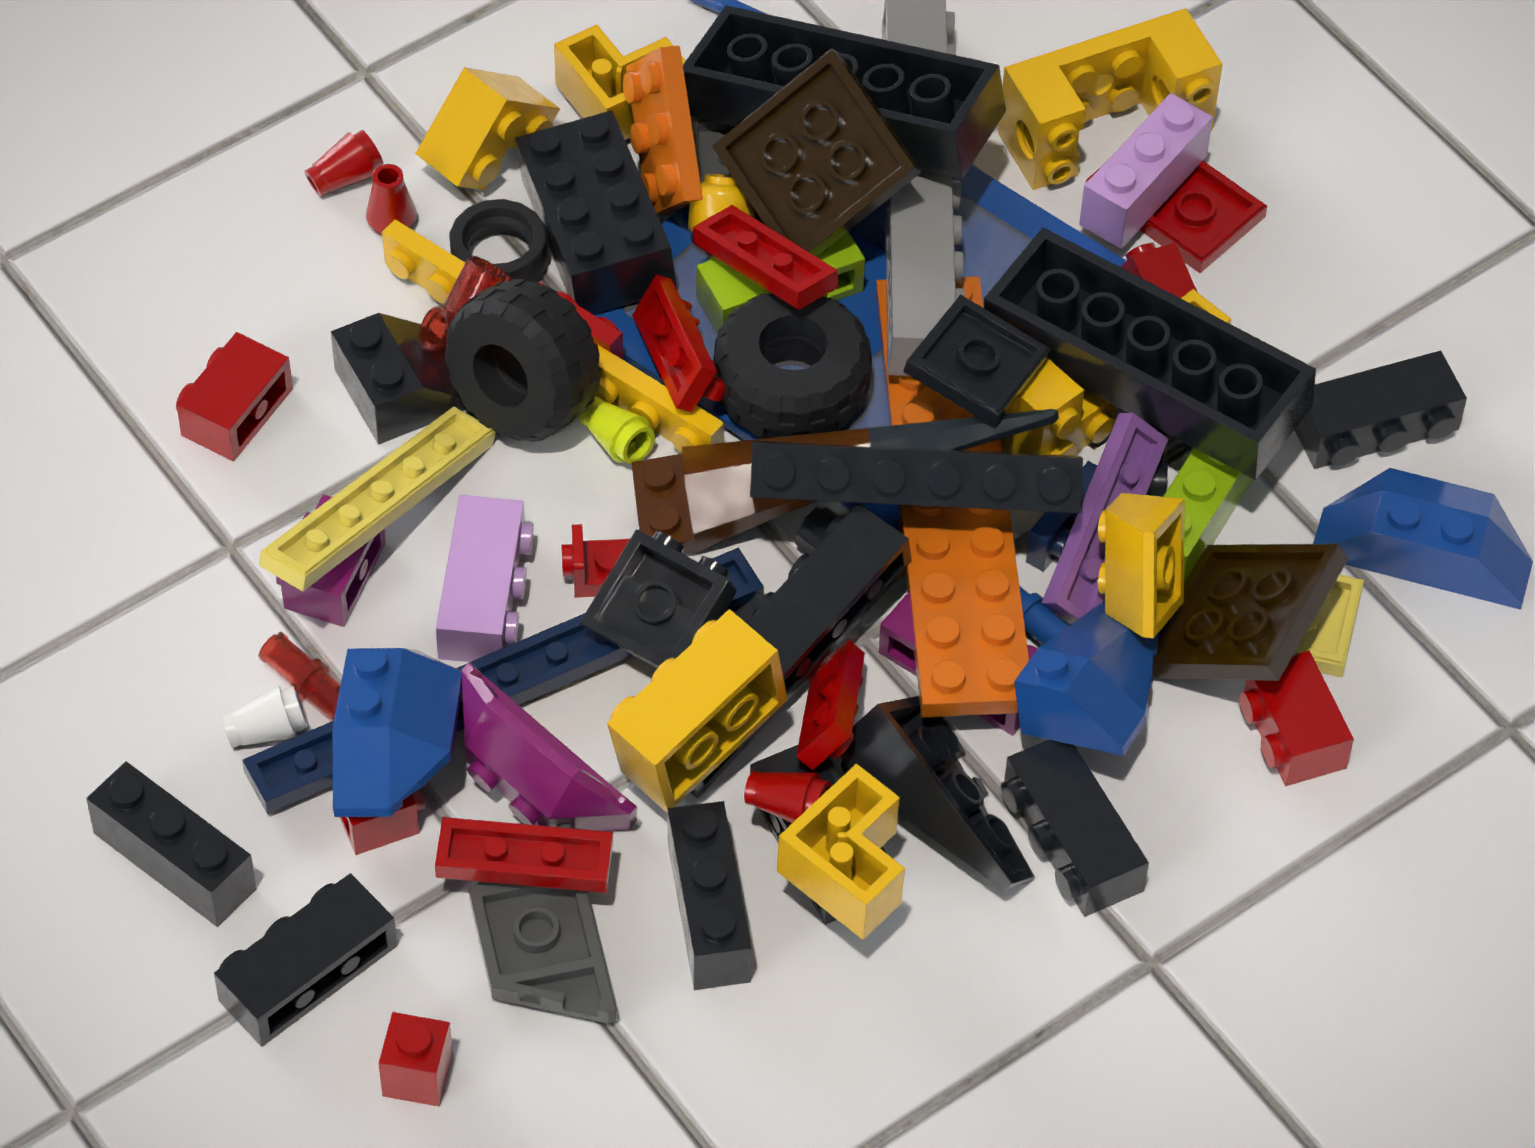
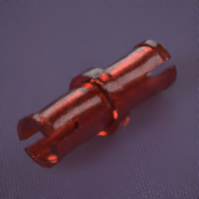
M278 632V635H272L261 647L258 655L259 659L268 664L291 686H295L301 700L308 699L334 721L341 684L329 674V666L319 658L311 659L290 641L283 632Z

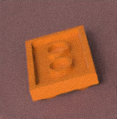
M680 45L660 47L626 66V73L623 77V93L626 101L631 103L634 123L631 126L630 139L634 152L639 154L642 173L640 176L657 215L664 216L687 207L692 202L702 200L703 196Z

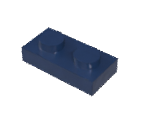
M1089 460L1083 466L1081 504L1097 468V465ZM1045 512L1029 531L1026 563L1044 572L1057 556L1060 558L1078 513Z

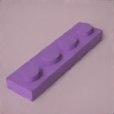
M1119 413L1081 504V512L1077 514L1041 602L1070 624L1102 603L1105 594H1100L1098 590L1099 570L1101 564L1105 562V543L1100 542L1098 538V524L1101 512L1121 493L1147 494L1168 442V438L1135 413Z

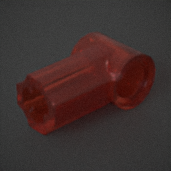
M477 256L467 258L442 307L435 306L430 309L422 320L419 330V343L422 349L445 357L447 331L450 321L454 319L457 311L480 292L501 281H509L511 277L503 269L493 265L488 260Z

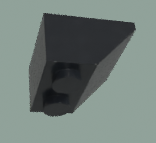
M376 313L331 331L335 371L378 445L431 424L453 406L461 411L467 410L449 379L450 371L446 365L445 352L429 326L383 313Z

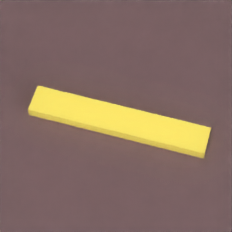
M453 406L261 550L259 566L302 592L489 449L494 444L496 430L488 429L479 420Z

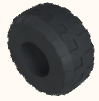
M526 279L501 281L470 299L457 311L454 319L450 321L447 331L445 360L446 365L449 367V379L454 390H457L465 408L472 412L482 425L488 429L492 428L500 432L502 436L519 441L528 440L535 442L544 440L571 425L595 401L594 398L600 384L601 370L599 367L600 354L598 345L593 340L592 330L586 319L583 320L576 311L577 308L568 299L559 296L557 291L539 283L526 281Z
M763 293L749 299L745 304L735 308L727 316L715 340L713 357L714 366L717 370L715 376L721 378L725 384L724 398L719 402L728 412V416L737 424L748 429L750 433L763 438L839 431L849 424V421L860 412L870 387L872 354L870 340L865 333L864 325L845 305L831 297L822 296L800 310L773 293ZM797 361L804 362L810 365V367L788 370L779 368L775 364Z

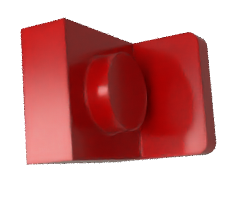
M572 524V544H561L563 577L574 576V598L595 597L630 539L583 541L582 524Z

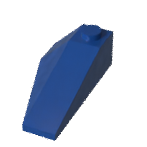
M1103 601L1041 645L1014 681L1021 734L1124 756L1147 722V700L1149 689H1152V668L1154 655L1157 654L1160 631L1154 638H1145L1105 614V601Z

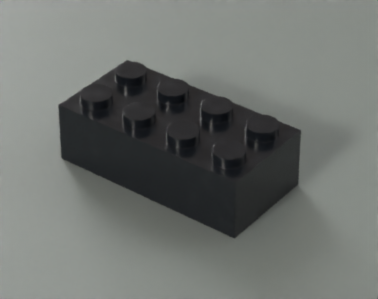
M612 110L515 137L523 184L534 211L545 225L547 243L567 293L576 301L578 306L591 314H597L641 301L656 274L671 278L677 289L670 243Z

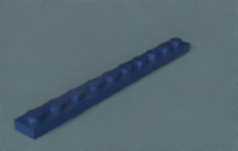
M739 547L712 558V560L718 562L731 572L728 579L737 590L725 612L729 609L735 612L757 592L764 595L763 584ZM583 613L470 663L515 703L520 705L633 655L586 630L580 624L585 614ZM464 664V665H462V666H460V667H457L456 669L462 671V669H463L467 664ZM463 692L456 732L464 729ZM334 721L242 759L244 773L267 814L333 786L332 727Z

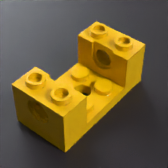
M1184 8L1004 67L1002 87L1006 112L999 122L998 135L1032 190L1050 184H1061L1069 178L1078 175L1080 154L1077 151L1079 131L1084 129V123L1113 112H1123L1140 103L1149 116L1172 93L1213 116L1212 131L1223 63L1188 10Z

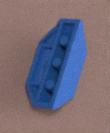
M1388 468L1324 507L1313 544H1339L1348 558L1345 564L1348 566L1519 610L1522 608L1533 560L1495 494L1393 468Z
M347 649L332 727L334 817H391L403 806V799L422 788L451 760L462 695V671L415 649Z

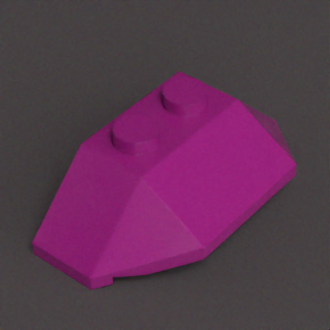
M468 662L462 669L466 762L470 765L466 770L473 780L488 792H492L496 787L512 801L508 805L509 809L524 824H538L539 826L551 827L570 824L573 829L595 831L630 830L637 822V806Z

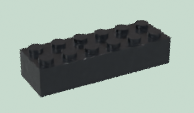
M727 5L722 9L683 64L690 116L737 126L832 48L843 57L918 167L922 170L963 179L1006 112L998 64Z
M1042 227L984 297V309L1051 348L1048 359L1082 389L1128 413H1135L1148 424L1254 480L1259 477L1313 406L1316 368Z

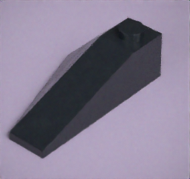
M919 696L877 704L853 725L852 732L854 733V738L849 747L839 756L841 758L840 765L845 774L855 764H858L900 797L898 815L1001 889L1008 890L1027 884L1035 877L1006 824L995 815L988 814L983 803L988 791L980 778L973 777L971 779L958 759L966 752L958 737L942 716L921 717Z

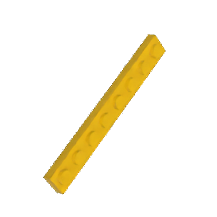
M394 220L382 231L384 258L388 268L399 278H408L426 289L439 303H448L459 310L474 296L497 284L493 279L397 220ZM598 345L600 354L599 367L601 370L599 389L595 396L600 397L607 403L647 418L650 428L672 442L681 453L682 447L724 443L723 421L698 406L695 407L693 412L677 409L666 386Z

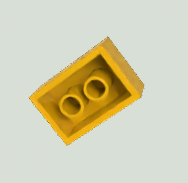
M730 609L717 621L711 620L705 623L697 631L692 644L676 659L669 658L664 661L654 672L651 682L635 697L628 696L623 699L612 712L607 726L621 772L664 811L667 812V808H674L788 701L778 650Z

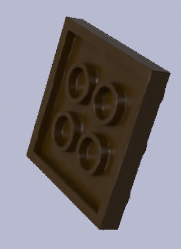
M832 48L712 145L764 224L816 257L922 172L843 57Z
M1207 545L1184 583L1183 604L1160 630L1157 654L1154 655L1153 678L1279 681L1348 561L1340 545Z

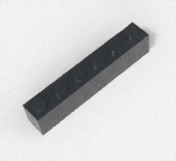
M754 440L752 442L750 497L1080 513L1083 458L1081 456Z
M857 503L846 516L840 515L831 522L824 534V540L811 554L805 553L796 560L789 571L788 579L775 593L769 592L760 599L753 611L752 618L747 622L752 629L778 650L788 699L907 570V566L912 562L909 538L860 503ZM778 710L690 793L699 798Z

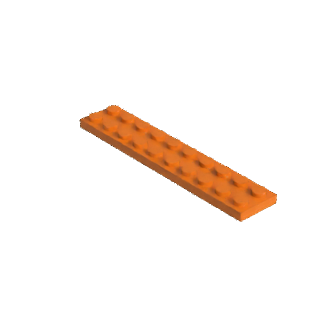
M980 276L962 277L961 283H955V288H964L966 298L983 307ZM876 280L875 296L890 426L977 417L911 376L888 375L886 280ZM1001 439L964 449V451L1002 452ZM898 505L901 533L909 538L912 562L907 566L906 580L911 603L921 717L1018 713L1014 681L1028 663L1029 657L1010 510Z

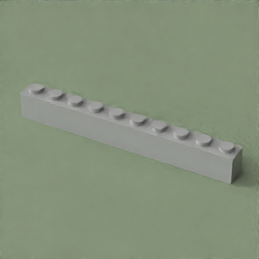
M885 0L882 18L883 40L956 55V44H947V41H953L955 12L946 11V0ZM920 169L922 172L885 201L888 375L909 376L903 372L907 359L960 294L965 297L964 288H955V283H961L963 252L954 251V247H960L962 216L953 215V211H959L961 181L952 180V176Z

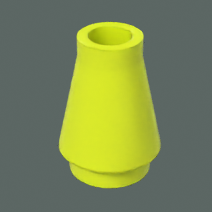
M595 396V401L579 417V421L591 431L614 461L631 464V462L643 460L649 454L655 442V433L650 428L648 419L607 403L600 397Z

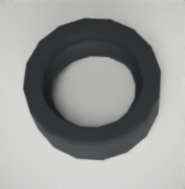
M506 199L484 200L465 209L455 219L449 233L450 253L497 283L511 281L512 279H526V281L537 283L543 277L548 264L545 225L535 211L522 203ZM495 234L515 236L529 245V250L525 254L508 263L493 264L480 261L468 252V248L475 241Z

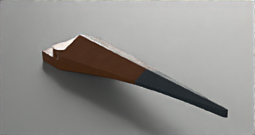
M1048 409L1005 414L995 427L978 417L756 439V441L964 450L1054 424L1059 417L1058 410ZM754 440L682 447V454L631 462L639 531L652 538L656 531L670 536L684 546L682 554L699 552L743 531L816 501L750 497L752 442Z

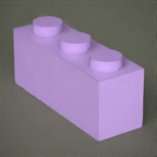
M1170 93L1084 185L1079 225L1122 249L1207 157L1213 116Z
M459 495L436 624L438 659L471 662L502 649L507 644L517 642L519 612H512L514 599H524L527 568L520 567L521 555H531L534 537V523L525 522L524 501Z

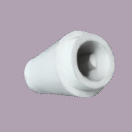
M278 685L233 710L232 713L221 716L232 748L240 745L291 739L297 736V731L308 728L307 719L295 686L281 690Z

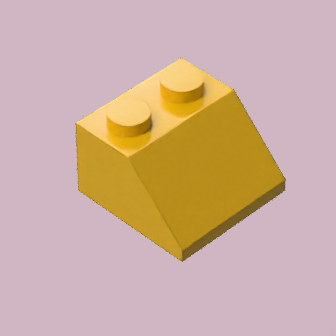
M1121 493L1101 512L1099 518L1098 538L1100 542L1105 543V562L1100 566L1098 590L1100 594H1105V614L1142 637L1154 638L1184 602L1185 499Z

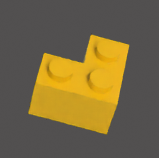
M596 24L554 44L555 84L582 118L612 110L623 137L627 140L630 138L631 126L634 120L631 103L626 101L623 93V77L626 73V66L660 47L674 45L667 37H664L623 56ZM681 55V57H682V64H684L686 60H685L684 57Z
M464 67L415 154L457 187L485 190L487 185L498 176L502 166L501 161L509 147L516 148L515 137L553 127V121L560 108L518 76Z
M1047 359L1005 414L1054 409L1058 410L1059 419L1054 424L1001 438V447L1006 453L1076 456L1080 450L1091 442L1099 443L1111 433L1116 421V406L1082 389L1051 360Z
M855 764L779 835L777 872L859 938L864 940L901 904L905 868L880 849L896 834L900 797L858 764Z

